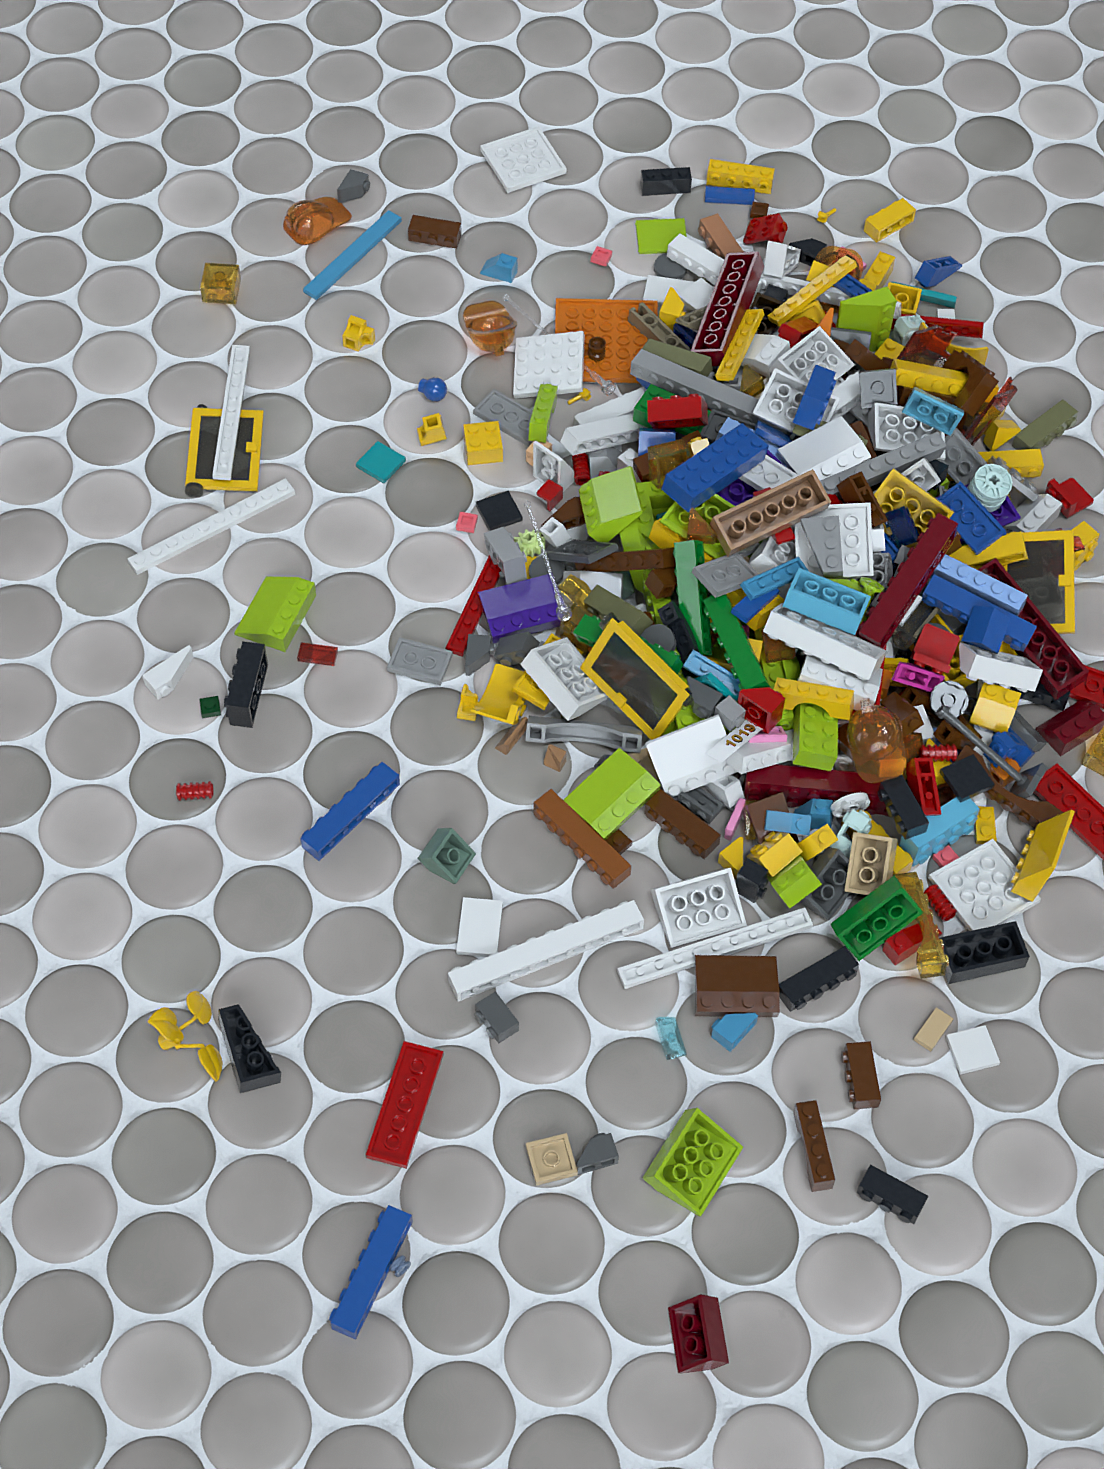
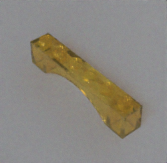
M917 872L893 874L924 912L916 918L923 934V940L917 949L916 965L920 978L945 976L949 960L947 954L944 955L943 941L938 938V926L933 923V911L928 908V896L923 893L922 879L918 878Z

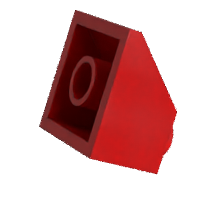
M770 687L742 689L739 692L738 704L746 710L744 719L762 728V731L766 734L782 719L785 697L780 692L774 691Z

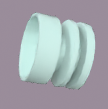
M986 464L978 469L967 489L988 512H993L1002 505L1012 489L1013 482L1011 475L1005 468L996 464Z

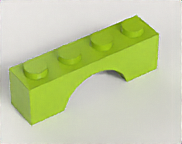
M540 384L529 422V441L546 443L551 414L554 413L557 404L558 386Z

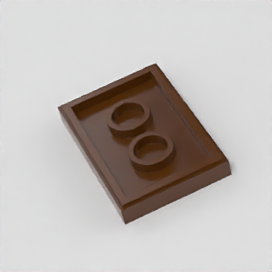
M783 792L745 805L758 844H762L765 841V837L773 832L764 830L766 810L790 813ZM789 833L794 841L798 843L797 834Z

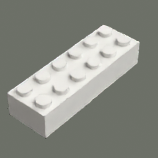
M783 603L771 611L763 630L764 633L768 634V637L775 640L780 639L789 647H797L803 650V653L806 655L817 656L822 662L826 664L832 663L843 672L856 674L855 676L861 680H870L879 671L887 650L843 630L783 607Z

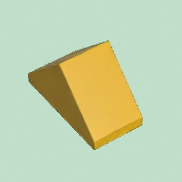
M990 419L983 442L991 451H995L1018 434L1021 429L1012 420Z
M743 837L737 838L722 850L718 857V863L723 868H731L735 880L737 879V873L743 866Z

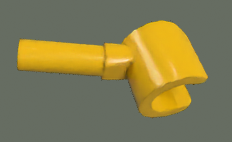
M833 208L826 213L819 211L817 221L826 223L828 217L835 213L836 209Z
M583 388V392H579L578 395L567 401L568 405L581 398L588 401L591 398V392Z

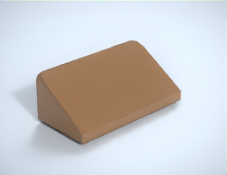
M527 717L519 719L517 724L512 725L496 745V750L505 755L510 752L526 731Z

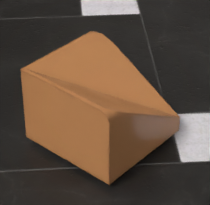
M549 744L544 758V765L560 772L566 763L567 752Z

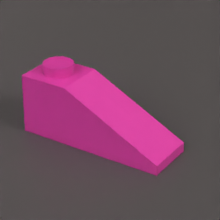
M899 662L892 680L931 692L936 685L943 682L945 676L931 671L932 668L926 666L923 668L914 663Z

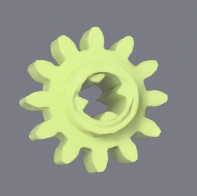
M526 529L525 533L519 532V537H514V542H518L520 551H524L526 557L530 555L533 558L534 554L540 555V550H545V538L542 537L541 532L536 534L535 529L532 532Z

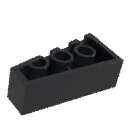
M237 1004L219 1009L218 1021L239 1092L244 1093L281 1083L282 1072L275 1065L272 1056L265 1049L262 1040L255 1033L252 1024L240 1005Z

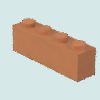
M718 213L700 219L699 235L704 238L707 247L714 254L725 260L727 253L744 252Z

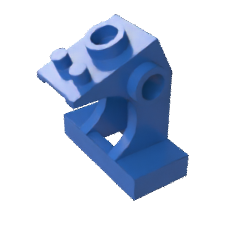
M1009 727L1008 732H997L994 734L989 745L1004 760L1008 757L1017 761L1019 767H1023L1035 754L1011 727ZM983 753V755L989 760V762L995 768L999 766L990 757Z

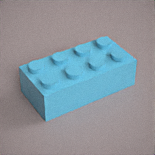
M799 568L788 590L783 607L855 635L871 596Z
M957 797L940 807L941 815L926 816L929 825L925 833L906 840L903 836L901 837L899 846L911 855L913 859L912 867L918 863L923 864L928 860L929 856L938 853L948 844H954L963 834L968 835L974 830V824L978 819L977 816L980 809L971 799L961 803Z

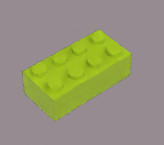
M801 703L794 707L792 764L831 771L838 758V718L830 717L825 709L816 704Z

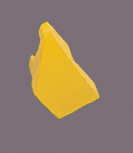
M464 684L462 688L457 719L476 721L477 714L470 712V709H473L478 704V695L476 693L473 694L467 684Z

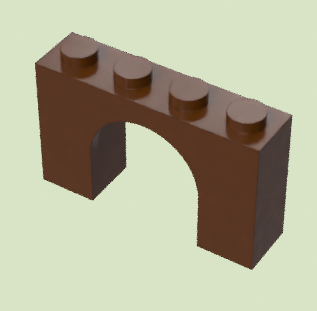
M955 349L941 367L969 373L966 385L953 403L974 417L999 382L994 378L995 373L963 350L959 353Z
M908 685L901 697L914 707L923 705L926 714L941 723L933 735L943 746L955 744L959 750H962L965 745L972 749L976 747L949 721L944 718L940 719L933 712L929 702L931 692ZM962 715L957 717L980 739L983 738Z
M893 692L880 701L885 716L890 719L881 729L870 733H861L848 723L838 728V748L859 767L924 725L919 711L898 693Z

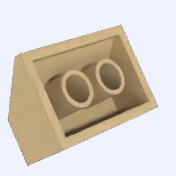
M854 832L845 892L869 895L890 879L893 874L898 839Z

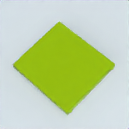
M684 218L635 221L639 254L667 253L668 244L679 234L687 237Z

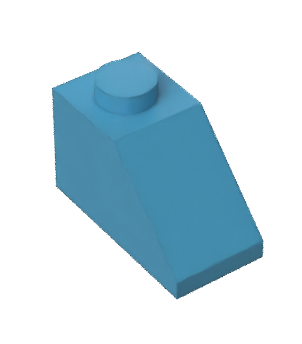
M501 253L486 260L480 274L512 283L518 272V258Z
M813 798L795 809L794 814L810 815V829H819L825 824H828L831 828L834 815L830 807L833 804V800Z
M766 810L764 830L809 835L811 816Z
M756 1013L726 1014L722 1019L718 1018L713 1023L711 1037L731 1052L757 1024L758 1015Z

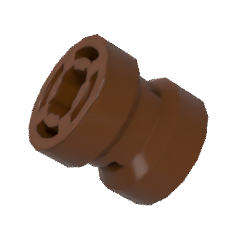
M593 337L589 340L588 356L593 361H601L605 357L606 341L603 338Z

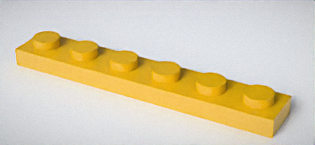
M846 255L840 258L835 264L827 268L822 274L814 278L804 288L800 289L795 295L767 315L769 321L780 327L857 267L856 261Z
M763 309L746 310L715 374L717 381L734 380L764 317Z

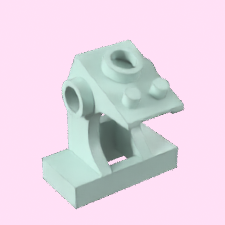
M918 314L901 316L896 320L894 330L890 332L889 339L919 354L920 351L912 340L916 338L917 332H919L920 323H925V321Z
M853 809L851 813L847 812L842 819L844 824L836 835L838 841L830 845V847L839 849L850 859L852 840L844 835L849 827L857 831V833L868 834L872 828L870 816L862 810L857 812Z

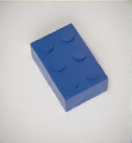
M815 365L793 423L814 430L816 424L820 425L837 381L834 379L836 372Z

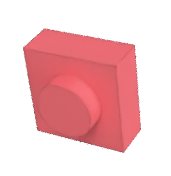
M597 246L591 256V262L606 267L612 257V250Z
M460 512L456 530L474 533L478 515Z
M949 845L938 853L933 854L932 857L940 868L960 858Z

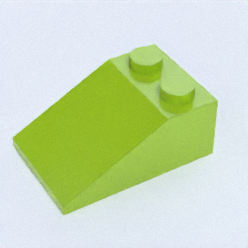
M801 855L797 856L774 877L767 876L771 885L789 908L822 885Z

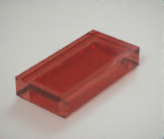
M301 642L297 660L299 662L335 666L338 647Z

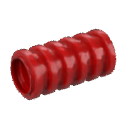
M586 453L573 455L572 464L575 483L583 485L591 480L588 456Z
M928 744L926 747L921 745L919 756L920 758L932 757L934 762H937V760L940 762L944 760L946 762L950 760L956 761L957 747L955 744L951 746L949 744L945 746L943 744L939 746Z
M208 781V783L202 782V784H199V782L193 784L191 782L189 785L187 783L183 785L178 783L176 786V795L179 801L183 798L185 800H188V798L194 800V798L200 799V797H203V799L209 797L211 799L214 794L211 781Z
M933 884L924 891L923 895L927 897L928 902H931L930 905L938 912L937 914L941 917V920L948 921L956 915L957 910L953 908L952 904H949V899H946V895L942 894L943 891L938 889L939 886Z

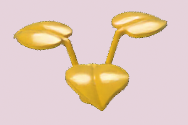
M192 991L187 995L186 1002L189 1011L194 1016L186 1023L178 1027L176 1015L167 1007L155 1011L147 1022L154 1026L161 1034L158 1037V1043L163 1050H168L172 1047H175L176 1050L180 1048H201L198 1050L199 1060L216 1082L219 1080L223 1066L219 1051L211 1044L206 1045V1047L204 1044H181L184 1039L181 1032L182 1029L196 1019L201 1024H206L210 1021L212 1015L207 999L200 992Z

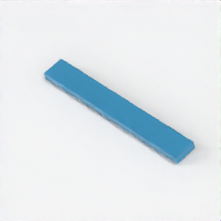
M388 210L303 288V292L315 300L320 298L402 222L401 217Z

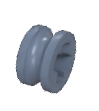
M404 1255L398 1257L389 1268L390 1271H395L396 1277L403 1275L411 1266L410 1261H405L406 1257Z

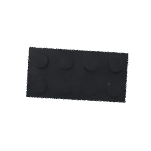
M242 641L241 648L237 649V664H234L232 668L233 679L229 680L228 683L229 695L225 696L224 707L227 708L226 717L229 718L230 725L253 728L268 669V660L265 644Z
M1016 921L940 937L935 948L948 984L1024 968L1030 957Z

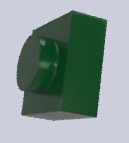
M218 696L199 699L202 719L221 716Z

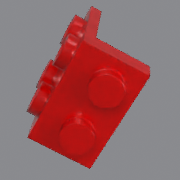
M779 213L753 218L749 222L743 242L744 244H751L767 240L783 243L788 229L787 223Z
M1053 478L1048 481L1044 493L1063 503L1060 511L1066 518L1073 516L1094 502V499L1074 478H1069L1060 484Z
M926 623L921 630L910 658L915 660L914 664L923 668L925 665L933 667L931 671L940 675L943 672L949 673L951 669L949 664L960 638L953 633Z

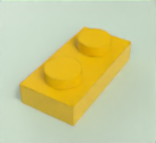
M978 806L980 810L977 816L978 819L974 824L976 844H984L991 839L997 842L994 807Z

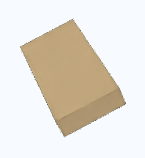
M936 1007L914 1037V1041L931 1052L954 1018Z

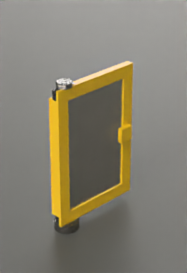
M203 404L193 408L185 481V494L192 498L201 497L203 489L258 491L263 410H241L231 480L213 479V468L222 409L207 408Z
M1005 529L1007 534L1013 532L1011 529ZM1074 530L1022 532L1028 559L1002 566L1024 593L1028 595L1029 599L1058 634H1075Z
M611 612L599 623V627L604 631L582 663L580 669L651 740L663 736L682 707H687L694 700L691 697L692 693L688 690L689 686L624 621L620 622L617 616Z

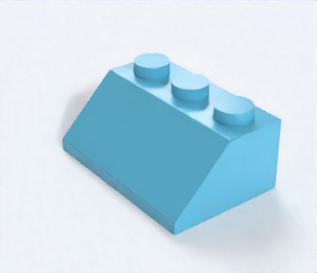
M914 387L902 413L951 436L962 419L964 410L922 389Z

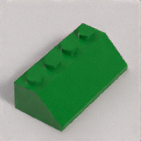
M894 875L830 923L837 937L860 961L924 912Z

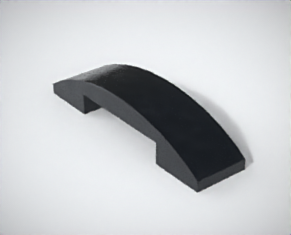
M671 601L657 611L663 625L674 632L676 647L681 657L680 660L684 664L691 652L695 650L699 653V649L687 620L676 603ZM682 666L681 670L684 678L693 675V673Z

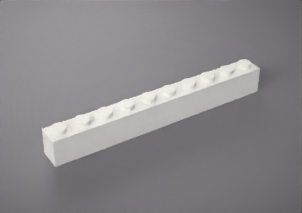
M634 900L630 902L625 901L612 909H604L597 915L586 916L574 924L568 923L556 931L550 930L538 938L532 937L520 945H512L502 952H494L487 958L473 960L464 967H455L448 972V982L459 1002L643 929L644 918Z

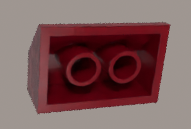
M1078 701L1036 727L1035 730L1061 757L1104 729V712L1095 703Z
M700 1294L668 1307L678 1373L713 1370L729 1363L717 1297Z

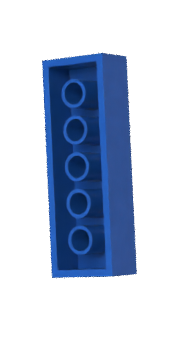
M741 423L666 474L662 490L689 513L764 461L769 445Z

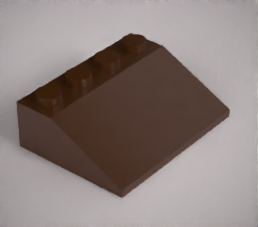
M695 955V1016L724 1017L726 1014L756 1013L758 1017H778L780 1013L776 956Z

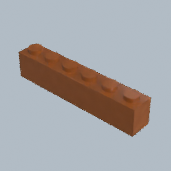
M552 789L534 801L533 813L536 818L543 820L548 829L560 837L564 845L572 848L574 854L579 859L582 858L588 868L600 876L604 884H609L614 889L631 875V865Z

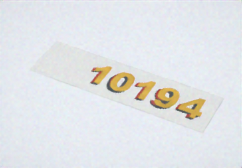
M745 720L739 728H735L705 754L722 763L761 731L762 728Z

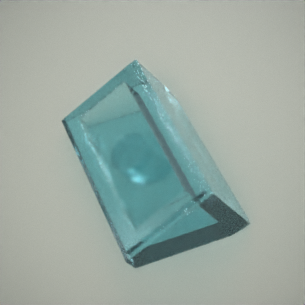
M675 1017L656 1018L655 1024L666 1060L686 1056L687 1053Z

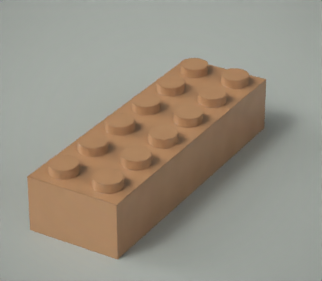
M812 469L714 516L710 526L727 557L801 522L802 518H809L826 510L831 500L815 471Z

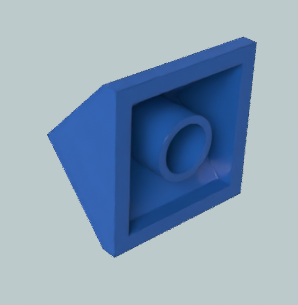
M639 428L638 457L648 452L662 458L673 456L675 454V429Z
M974 606L961 642L998 654L1011 618L994 607Z

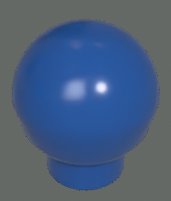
M433 377L428 380L423 378L419 382L418 391L424 393L427 399L437 402L446 396L447 385L440 378Z

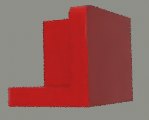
M548 479L536 492V495L547 501V510L551 511L563 499V487Z

